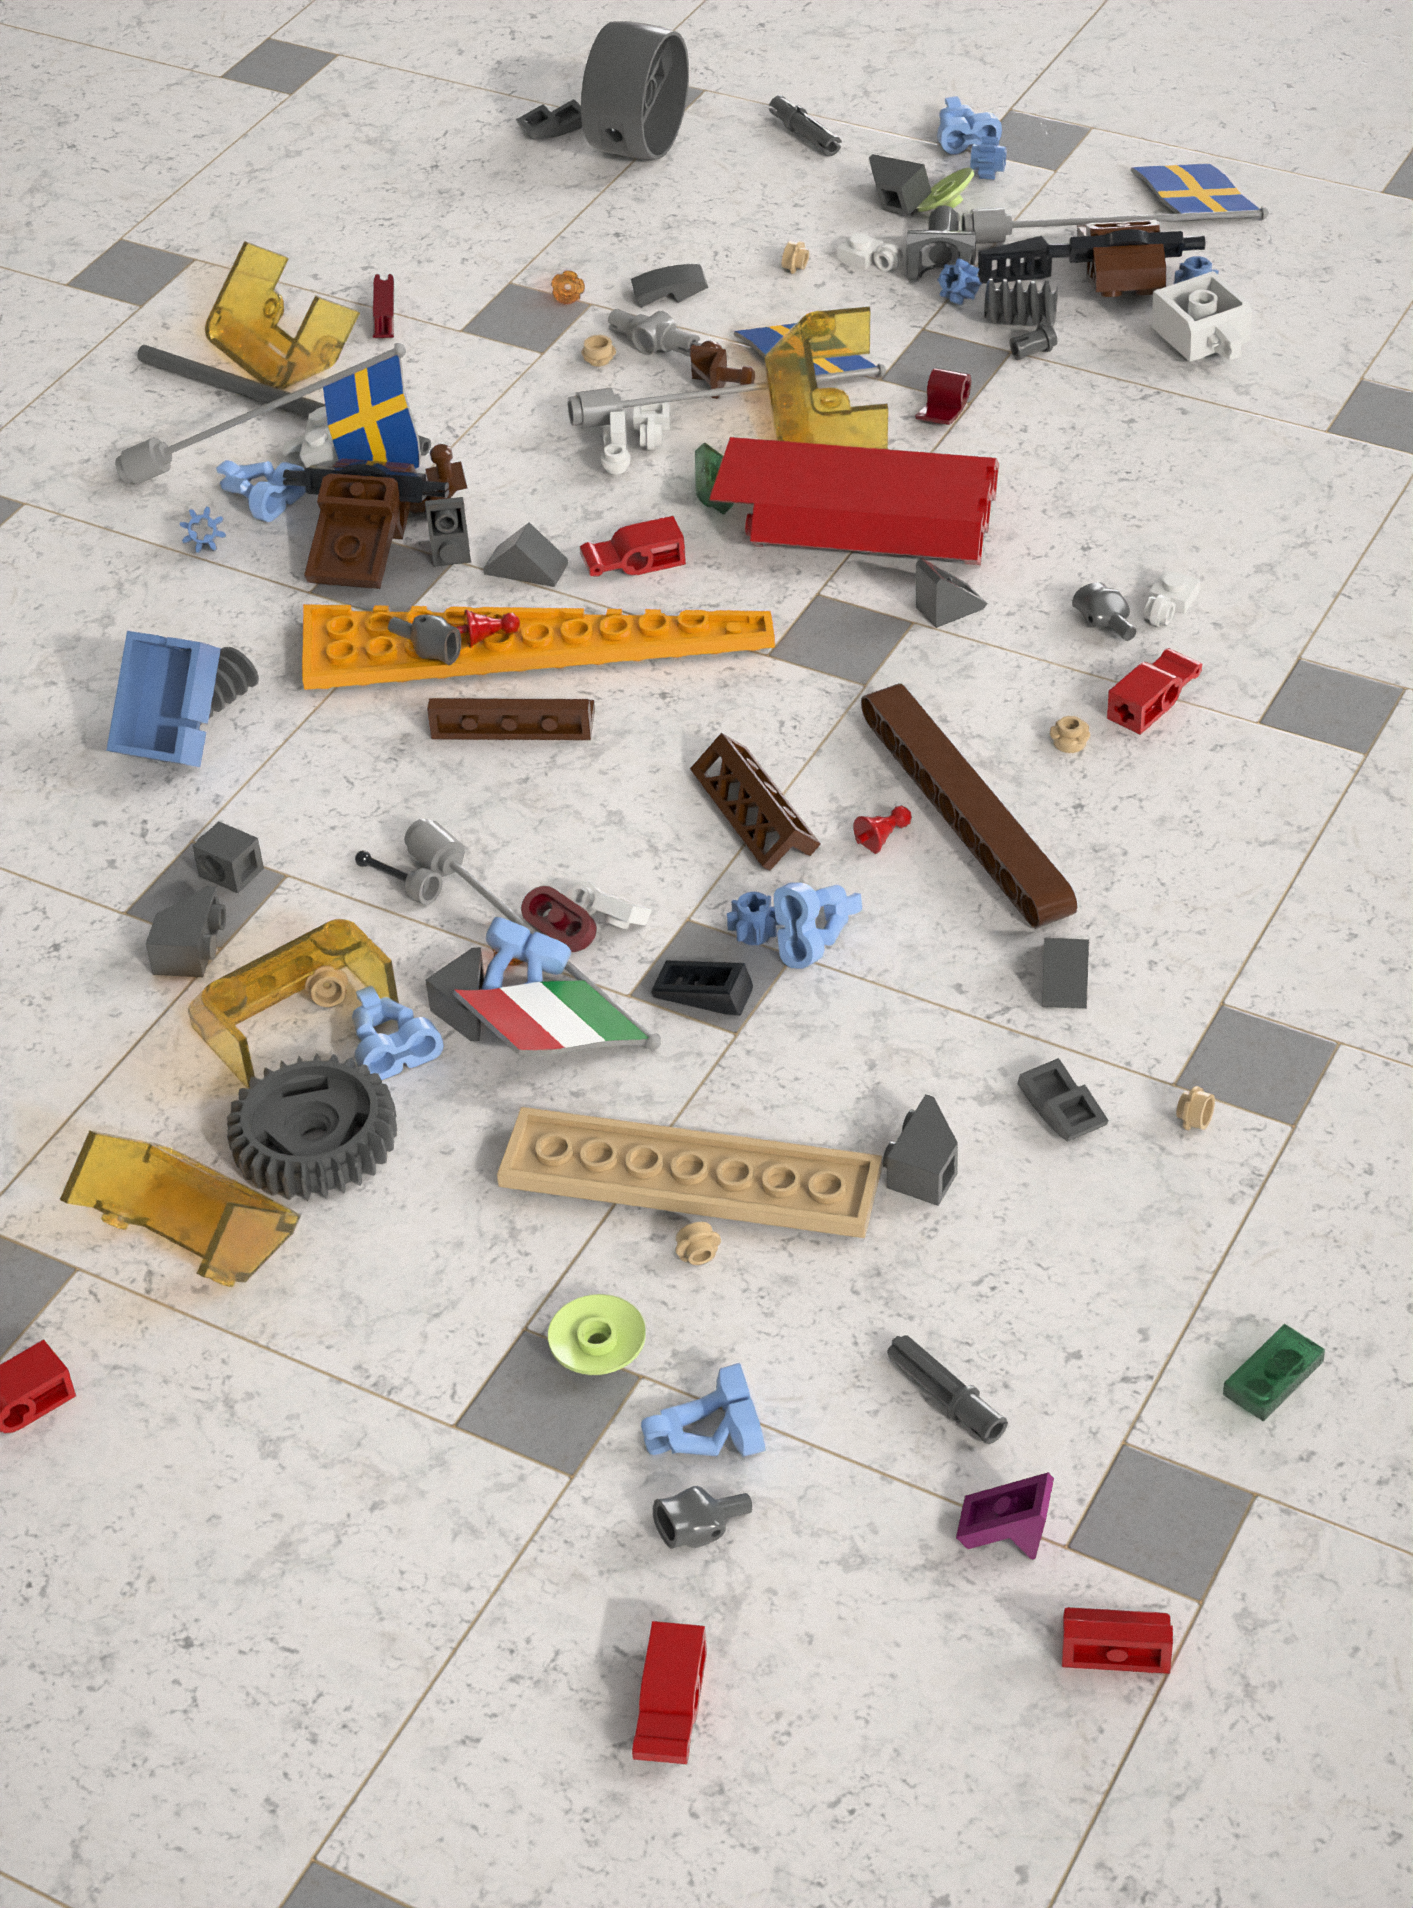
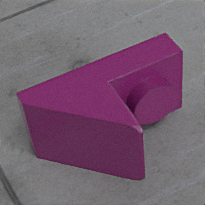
M1047 1472L966 1495L964 1497L956 1539L967 1549H972L1010 1538L1030 1559L1034 1560L1047 1518L1054 1477Z

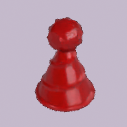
M466 609L464 610V625L456 626V628L459 629L460 634L466 633L467 643L470 648H473L474 645L494 635L501 629L506 634L518 632L520 620L514 613H507L501 619H494Z
M901 805L895 806L888 817L858 816L853 823L856 842L862 844L874 854H878L895 826L903 828L911 823V811Z

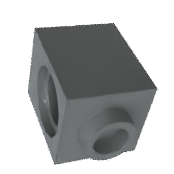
M220 821L192 845L199 877L233 892L239 893L264 869L258 838Z

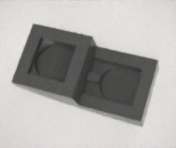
M573 99L551 112L542 104L517 118L516 121L531 138L541 139L561 136L582 128L581 105Z
M700 264L667 266L631 279L635 297L641 308L670 293H673L679 303L709 288Z
M1059 1058L1019 1075L1017 1084L1045 1122L1067 1142L1108 1124L1109 1120L1087 1086L1084 1084L1078 1087Z

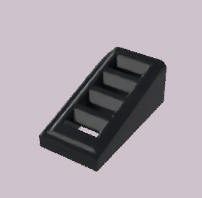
M1042 236L978 251L979 281L982 284H987L989 278H993L994 283H1000L1003 279L1013 282L1017 281V279L1025 281L1051 277L1052 258H1047L1048 243ZM1021 258H1024L1023 263H1020ZM1006 259H1010V266L1006 267ZM992 260H997V269L992 270Z
M666 960L651 993L654 998L721 1014L740 1016L753 990V983L745 963ZM678 977L683 978L680 984H675Z

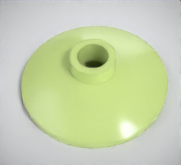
M972 168L958 170L931 187L932 193L917 207V210L919 212L930 211L943 205L954 208L963 200L960 194L969 185L974 176Z
M605 1294L587 1295L567 1303L554 1315L548 1328L549 1348L555 1359L567 1369L586 1375L608 1374L624 1368L639 1355L646 1339L645 1323L636 1307L622 1298Z

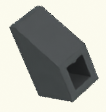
M875 154L869 157L883 210L910 215L932 193L924 164Z
M463 497L425 501L433 566L471 563Z
M207 886L155 915L146 941L153 975L204 977L208 961L214 960L216 956V936L218 930H223L226 924L225 905L219 903L216 887Z
M925 1094L917 1109H911L907 1113L903 1122L902 1133L896 1142L890 1141L887 1145L882 1165L887 1168L888 1189L939 1206L958 1174V1142L935 1098Z

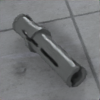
M777 95L771 100L769 106L773 108H769L770 113L781 119L787 129L792 132L797 131L828 156H833L840 150L841 145L838 144L842 143L840 137L831 133L823 125L812 119L806 109L800 105H793L782 95Z

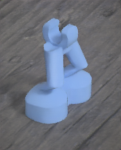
M958 96L945 98L947 107L941 109L939 113L940 126L938 127L937 138L947 153L959 154L968 145H980L982 137H997L998 141L1000 140L1002 124L993 113L974 114L968 105H961Z
M225 460L216 467L217 473L226 476L220 482L221 488L249 498V508L253 517L265 522L273 521L284 512L286 504H293L306 492L305 486H285L283 484V480L286 479L283 478L285 469L305 471L303 467L289 462L281 463L277 466L276 470H274L272 463L269 461L238 466L232 461ZM263 476L268 480L267 482H258L256 485L250 483L252 479Z
M802 882L788 883L778 888L774 893L773 899L776 921L778 924L785 926L779 929L777 933L781 960L790 968L803 969L821 959L825 950L824 945L830 946L835 943L842 928L848 923V915L856 914L862 910L861 894L853 893L850 896H846L844 888L839 885L814 891L809 885ZM822 906H824L827 921L824 929L816 928L815 918L818 916Z
M495 917L486 933V942L498 953L487 966L481 990L503 988V973L512 958L528 963L527 982L524 984L543 982L542 971L554 975L563 972L571 956V950L567 945L538 932L531 934L530 930L522 925L501 917Z
M373 986L356 991L357 999L362 1005L356 1008L352 1015L356 1034L361 1040L355 1050V1060L358 1067L366 1064L370 1074L378 1073L381 1080L399 1074L403 1070V1063H406L409 1068H414L436 1059L442 1053L444 1047L443 1039L430 1020L425 1017L414 1018L412 1009L393 1001L389 997L379 999ZM390 1019L398 1021L399 1030L390 1035L377 1034L373 1028Z
M740 1363L720 1368L716 1380V1390L712 1393L685 1404L660 1410L661 1415L647 1417L641 1422L646 1449L651 1455L661 1454L671 1449L672 1454L685 1453L717 1457L729 1434L734 1446L742 1457L766 1451L760 1422ZM720 1407L724 1410L725 1417L712 1437L683 1432L684 1426L706 1418Z

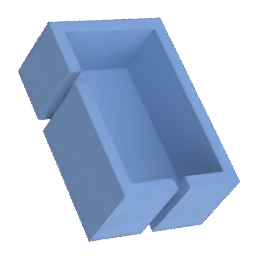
M127 631L106 751L201 767L206 732L199 730L200 723L208 724L221 648L197 641Z

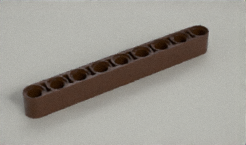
M898 683L864 695L861 698V708L869 727L1025 920L1033 928L1037 929L1077 913L1076 896L1069 882L902 683Z

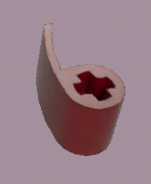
M933 368L927 385V403L922 410L915 414V419L946 425L952 424L958 418L969 399L971 375Z

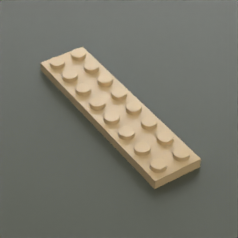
M521 1107L500 1164L497 1179L498 1186L503 1188L865 1238L882 1171V1156Z

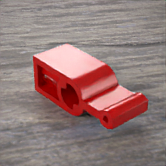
M674 516L628 525L618 529L609 541L596 544L587 542L579 546L580 555L589 575L594 577L602 575L603 572L620 568L626 574L641 575L686 565L684 536Z
M1171 648L1165 649L1161 656L1152 664L1142 662L1108 691L1107 719L1141 735L1176 703L1182 688L1193 678L1196 679L1200 675L1202 663Z
M44 1339L0 1364V1432H16L76 1397L68 1368Z
M652 1621L640 1689L639 1716L633 1740L632 1756L634 1760L687 1765L692 1729L697 1719L707 1658L705 1626Z

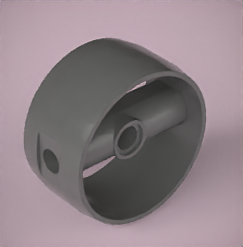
M612 21L600 30L587 59L581 91L582 127L586 140L591 147L609 154L637 159H660L667 154L678 135L683 120L689 87L688 52L685 41L680 33L662 26L632 21Z

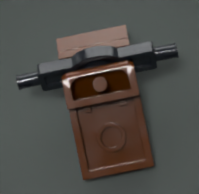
M1156 220L1088 223L1077 226V237H1071L1069 243L1047 244V258L1069 257L1070 263L1086 262V279L1096 292H1101L1103 297H1118L1122 295V291L1135 290L1137 295H1153V291L1166 287L1165 258L1181 257L1183 251L1205 250L1206 241L1205 235L1183 237L1182 231L1160 232V225Z
M342 458L333 466L311 465L305 471L285 469L283 473V478H286L283 480L285 486H305L307 494L318 495L317 504L320 508V514L304 573L308 583L380 589L392 539L403 540L411 503H420L427 496L447 498L449 495V490L447 489L449 488L448 482L426 481V474L417 473L414 465L409 463Z

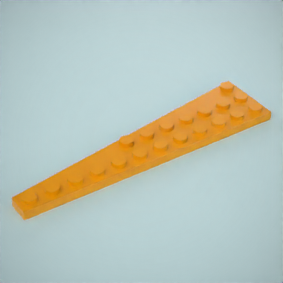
M303 604L302 680L304 690L329 689L331 687L365 686L376 683L407 682L431 678L444 679L454 676L485 675L509 671L522 672L532 669L563 668L566 666L588 664L600 665L610 662L641 661L644 659L666 657L678 658L699 654H719L722 652L744 650L756 651L775 648V635L771 611L684 610L678 616H667L661 613V609H645L644 615H622V609H607L606 615L584 614V608H471L451 606L444 612H432L427 609V606H411L409 612H389V606L374 605L373 611H352L351 605ZM466 609L494 619H501L504 614L514 613L520 620L518 632L506 634L501 629L494 635L474 645L473 648H470L467 643L466 633L460 634V654L452 665H447L435 659L420 658L416 654L411 640L391 633L388 630L389 622L393 617L412 624L414 618L418 615L440 616L453 627L463 626L464 610Z

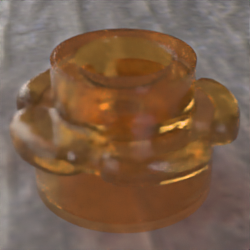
M570 270L564 271L563 274H556L551 282L554 298L564 304H571L579 300L580 294L584 293L585 290L584 281L578 278L577 273ZM569 284L571 289H565V285Z

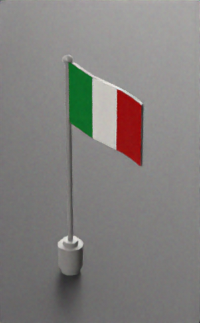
M419 819L407 829L404 837L407 850L425 868L439 873L441 877L456 872L510 921L526 927L530 930L531 934L536 932L461 866L465 854L463 844L438 822ZM570 961L567 962L564 969L576 978V981L534 982L490 990L454 989L453 995L518 1055H556L602 1046L646 1045V1048L655 1050L661 1045L659 1034L652 1035Z

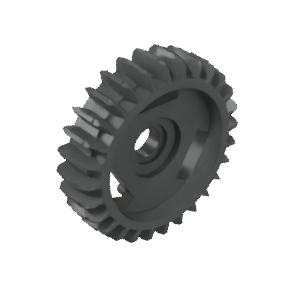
M316 1053L313 1061L304 1062L298 1056L297 1063L288 1066L281 1060L280 1069L274 1072L267 1067L264 1068V1078L262 1080L251 1077L249 1082L250 1089H239V1100L231 1102V1113L227 1116V1138L236 1167L241 1169L246 1180L253 1179L257 1189L267 1186L271 1196H275L281 1190H284L288 1200H291L296 1193H303L304 1198L308 1201L311 1193L321 1192L323 1197L327 1198L328 1190L338 1188L344 1194L346 1191L345 1184L352 1181L361 1186L362 1174L374 1176L376 1174V1164H385L387 1162V1152L394 1150V1138L397 1136V1116L395 1104L388 1086L382 1083L378 1073L370 1074L366 1064L356 1068L352 1058H348L341 1064L335 1054L328 1061H321L320 1056ZM356 1126L362 1127L358 1134L348 1141ZM319 1128L326 1131L324 1135L317 1139L302 1137L310 1129ZM273 1143L285 1154L275 1152L265 1146Z

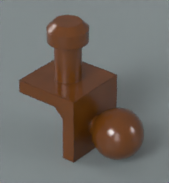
M708 340L700 346H691L692 379L705 380L711 386V389L724 388L726 382L740 383V385L754 384L755 371L750 366H743L742 369L728 368L726 349H723L718 342ZM711 396V398L719 399V396Z
M445 444L435 445L430 450V458L436 466L425 469L427 481L449 483V488H447L449 490L448 497L427 496L420 503L412 502L410 513H424L426 511L425 501L448 499L456 491L468 489L462 462H450L453 458L450 446Z

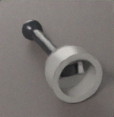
M361 850L355 855V862L358 866H371L404 881L406 892L420 903L425 905L431 904L441 892V875L430 869L419 868L407 874L373 859L368 851Z

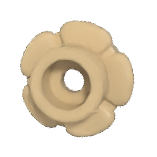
M789 241L784 249L781 262L782 268L789 269L791 274H794L797 269L804 270L808 263L809 250L805 249V243Z
M594 335L584 341V348L581 354L586 362H589L592 366L600 367L607 365L616 354V348L612 345L609 337Z
M1076 716L1061 718L1050 729V736L1054 739V746L1065 753L1081 751L1085 748L1086 742L1090 738L1089 725Z
M330 965L320 966L316 968L313 975L307 977L305 989L311 994L312 1001L319 1006L333 1007L341 1003L345 998L348 977L341 969L334 970ZM325 982L331 983L328 987L323 986Z
M1199 1086L1193 1087L1190 1092L1182 1093L1177 1104L1176 1115L1177 1118L1184 1120L1183 1127L1185 1130L1189 1131L1191 1127L1201 1130L1207 1128L1213 1116L1215 1097L1213 1094L1204 1092L1203 1088Z
M706 1222L691 1223L677 1233L675 1252L684 1262L689 1261L692 1265H702L715 1257L718 1245L721 1243V1237L718 1233L713 1232L711 1225Z

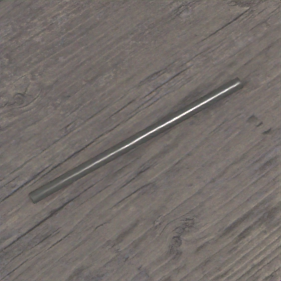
M142 345L137 353V358L141 362L267 404L291 394L290 392L148 345ZM300 397L278 408L309 417V413L324 407L325 404ZM418 435L421 455L426 456L431 448V440Z

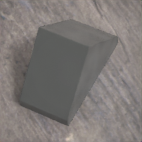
M528 522L497 546L483 569L484 575L555 587L568 566V558Z
M922 558L917 561L916 608L936 628L981 611L988 604L966 582Z
M1044 938L1042 1007L1087 1009L1089 939Z
M481 947L469 949L425 980L430 1011L470 1041H480L481 1020L453 995L454 989H482L485 973Z

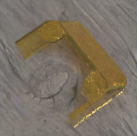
M244 241L206 320L205 335L213 345L257 381L283 390L331 368L337 362L360 312L315 295L295 338H292L277 326L284 314V300L281 294L274 290L289 258Z
M870 306L810 312L803 316L765 355V375L776 441L888 449V403L851 407L849 396L843 390L833 387L818 389L813 359L870 354Z
M334 919L208 984L189 1003L188 1014L190 1023L196 1033L247 1089H250V1078L255 1077L248 1042L247 1038L235 1025L305 989L307 977L313 975L316 968L324 965H330L334 970L347 967L366 987L373 986L379 999L389 997L399 1003L392 960L354 922L345 919Z
M89 1130L60 1197V1200L66 1204L97 1209L103 1213L101 1220L113 1227L127 1230L129 1224L143 1226L200 1256L203 1260L196 1274L228 1287H234L236 1282H247L294 1234L301 1217L294 1210L175 1149L153 1142Z

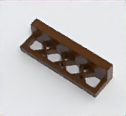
M429 698L427 711L431 739L591 740L595 702L589 699Z
M721 732L690 768L761 866L771 871L791 847L811 856L821 845L753 754L741 743ZM721 757L720 775L710 777L707 770ZM740 782L738 800L728 801L730 784ZM758 807L756 824L746 826L748 808ZM777 831L780 838L766 853L764 850L766 833Z

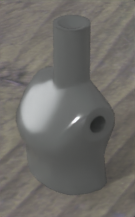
M1095 582L1085 585L1076 591L1072 600V606L1082 613L1089 626L1093 628L1110 627L1125 641H1130L1135 637L1136 628L1125 620L1130 614V608L1125 598L1117 589L1108 588L1101 582Z
M418 615L414 618L412 624L393 617L389 622V632L411 640L414 650L420 658L435 659L447 665H452L460 654V631L458 628L449 625L443 617Z
M692 1486L675 1496L654 1500L652 1514L656 1529L669 1548L673 1549L685 1545L691 1548H698L712 1543L724 1535L726 1531L725 1519L751 1513L752 1500L747 1493L714 1499L702 1487Z

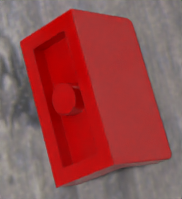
M1075 1607L1064 1609L1062 1667L1170 1674L1173 1625H1171V1617L1168 1613Z

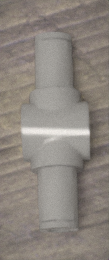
M614 309L608 317L609 329L630 336L636 349L644 355H651L659 349L665 352L673 350L691 357V346L701 345L698 342L700 341L698 335L680 331L673 318L664 311H657L649 317L643 314L635 316L620 309Z

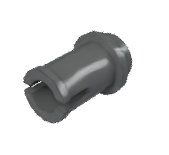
M1040 324L1035 331L1011 338L1009 341L1010 349L1016 360H1021L1042 350L1050 352L1053 346L1057 345V335L1051 325L1045 326Z

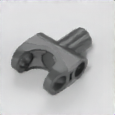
M943 205L938 206L932 211L929 217L928 230L907 231L906 269L908 280H919L926 271L934 268H945V264L955 265L957 258L975 266L976 231H958L959 214L952 207Z

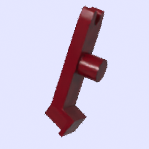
M376 274L374 277L373 338H394V278L392 274H389L386 280H381L379 274Z

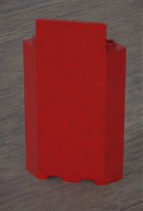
M730 437L709 500L753 504V513H748L746 517L745 533L746 536H750V542L756 547H763V543L956 559L963 560L965 564L981 565L984 533L989 531L991 503L996 501L999 462L997 458Z

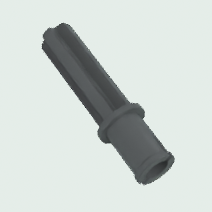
M908 1335L897 1336L892 1340V1345L887 1350L888 1357L947 1408V1415L952 1420L960 1419L981 1437L985 1444L994 1443L1003 1435L1008 1425L1007 1419L979 1397L980 1391L974 1385L966 1386Z

